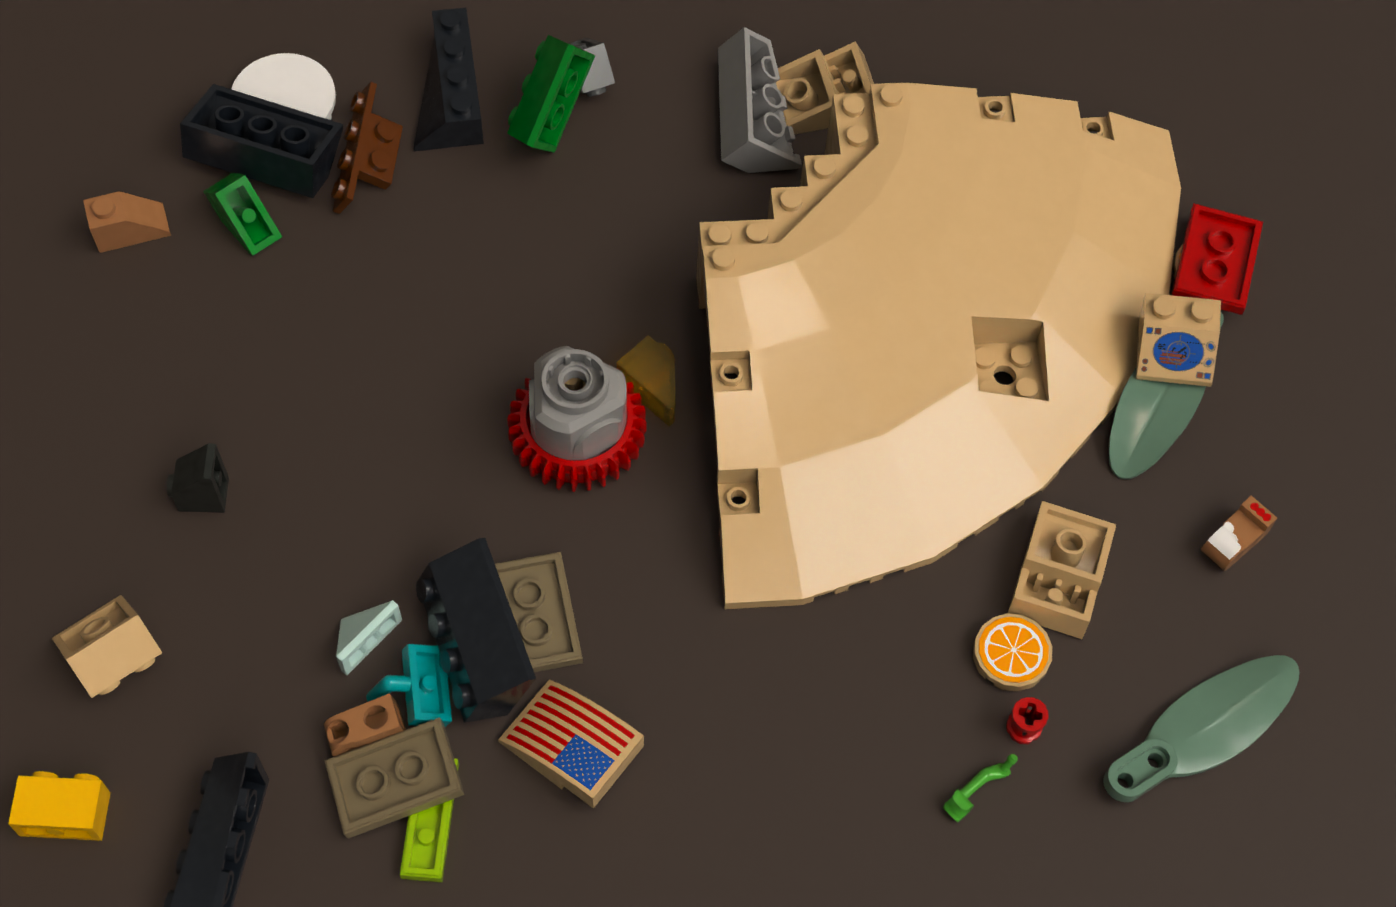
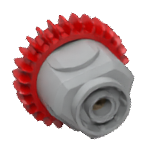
M562 346L541 356L534 363V379L525 378V390H516V400L511 401V414L507 417L508 436L512 443V451L514 455L519 456L521 467L529 466L531 477L542 472V482L544 485L552 478L556 479L558 490L561 489L564 482L570 483L572 491L575 492L578 483H584L587 490L590 491L592 481L598 480L605 487L607 475L618 480L619 468L629 471L631 467L630 459L638 460L639 448H642L645 443L644 434L647 430L645 406L641 405L642 398L640 393H634L633 382L626 383L624 373L621 370L602 362L599 357L591 352Z

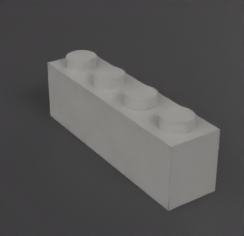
M743 27L718 47L721 161L747 173L798 169L802 166L800 155L793 153L791 142L795 140L793 127L786 125L783 111L788 107L785 96H782L776 85V82L780 80V75L771 40Z

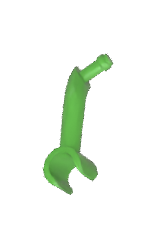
M1010 754L1004 763H998L982 769L961 790L957 789L953 793L952 797L943 805V809L958 823L974 807L968 798L985 783L1009 776L1011 774L1010 768L1018 761V757L1015 754Z

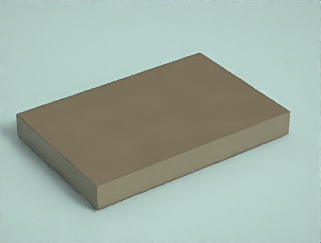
M561 552L496 563L497 572L534 673L582 664L583 657Z
M440 717L325 760L343 833L348 839L465 795L445 726Z

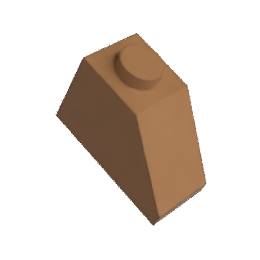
M120 191L83 200L89 229L99 253L171 236L165 208L161 202Z

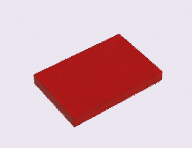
M1193 203L1171 295L1221 300V310L1242 315L1246 308L1263 221Z

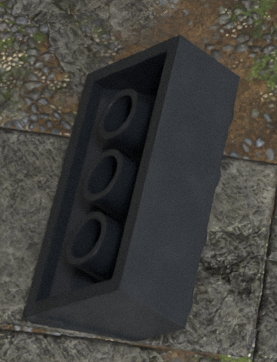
M213 84L180 123L182 156L231 173L243 174L247 178L314 198L329 177L343 132V124Z
M479 538L430 562L416 582L417 597L426 609L429 632L438 644L441 667L448 674L453 688V702L456 708L460 709L464 723L507 716L536 680L486 538Z

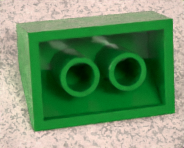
M547 35L546 40L542 41L537 48L535 54L537 62L532 74H528L523 82L521 101L510 113L508 119L510 127L507 134L530 147L555 153L595 55Z

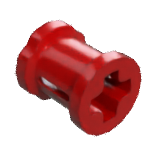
M1025 697L1015 703L1012 714L1006 722V730L1011 735L1013 741L1028 745L1040 737L1042 729L1049 718L1046 705L1034 697ZM1025 717L1030 718V725L1025 724Z

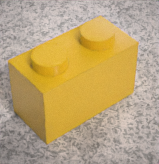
M36 771L33 773V776L18 775L8 824L18 836L102 841L111 793L99 777L91 774H75L74 778H58V775L45 771Z

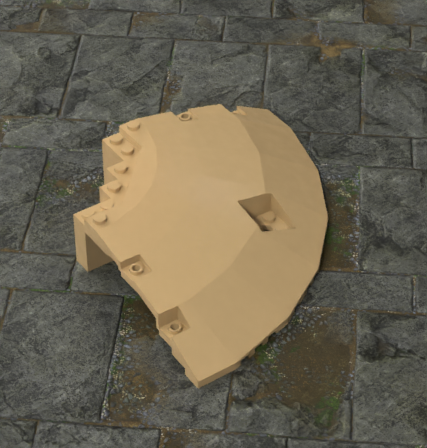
M919 83L871 84L869 93L833 94L825 155L804 156L800 187L771 188L768 219L699 222L696 279L699 309L706 308L709 335L710 376L717 456L719 536L725 609L804 605L813 602L814 597L830 592L838 594L847 591L849 586L864 581L872 583L883 579V576L902 569L904 572L931 564L955 549L959 542L972 534L977 535L996 523L999 517L1013 508L1018 509L1024 505L1025 500L1039 491L1043 492L1057 476L1063 465L1080 450L1094 430L1101 423L1103 424L1117 408L1123 389L1137 365L1139 315L1145 293L1169 295L1181 185L1169 130L1109 111L1107 117L1080 118L1078 102L1016 93H1010V96L978 97L976 88ZM1006 372L1012 376L1014 382L1009 385L1000 384L995 380L994 374ZM735 373L738 377L728 379L725 377V374ZM733 497H742L745 499V502L735 504L731 499Z

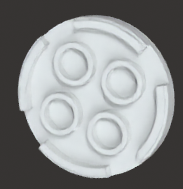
M293 53L273 54L252 62L241 71L231 88L241 93L328 120L332 118L331 114L336 102L334 83L328 71L317 61Z

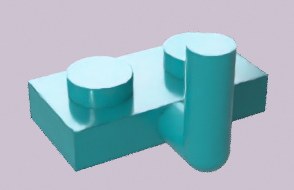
M407 644L402 649L404 676L386 675L367 693L366 699L369 702L392 691L405 692L408 725L418 726L440 717L446 727L452 722L448 675L441 667L439 647Z

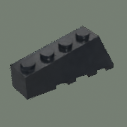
M465 7L432 11L435 34L414 142V152L484 144L467 9Z
M244 752L216 757L211 771H205L200 789L203 795L200 809H195L191 815L188 828L189 834H192L187 850L183 849L179 854L176 866V873L179 874L175 890L168 892L164 907H233L269 783V778L257 753Z

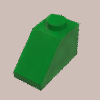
M232 173L203 191L222 223L251 256L282 237L246 175Z

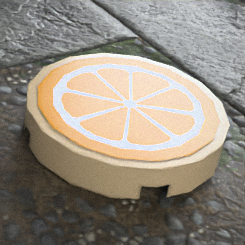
M1006 613L995 616L982 625L973 643V660L978 672L984 679L987 678L993 682L994 686L1002 690L1022 691L1032 688L1045 676L1052 662V644L1047 632L1036 621L1024 615Z

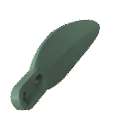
M1221 312V316H1220V329H1221L1222 324H1223V322H1224V317H1223L1222 312ZM1135 368L1119 399L1109 437V464L1114 475L1120 479H1132L1152 467L1186 429L1201 402L1206 386L1136 379Z
M1273 655L1254 659L1224 671L1189 690L1171 704L1156 720L1143 743L1110 765L1103 778L1104 787L1108 794L1117 801L1132 802L1168 778L1202 773L1240 754L1270 727L1289 703L1299 681L1300 672L1296 661L1285 655ZM1148 759L1155 760L1158 768L1152 767ZM1118 779L1125 780L1129 788L1122 787L1118 783Z

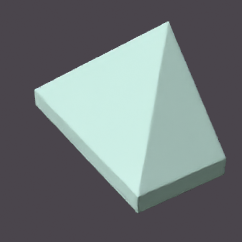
M392 600L341 619L336 658L341 671L346 676L402 621L397 603Z

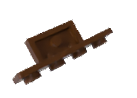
M370 82L362 92L357 91L350 104V111L353 112V116L344 132V139L347 140V145L342 151L337 167L341 169L340 178L336 180L331 192V197L335 199L333 212L340 214L353 201L357 179L384 190L392 184L403 126L371 113L377 84L374 82Z

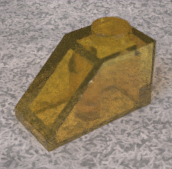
M648 335L616 362L617 369L624 373L626 383L633 382L634 393H640L641 402L670 427L675 422V358L668 346L662 342L657 343Z

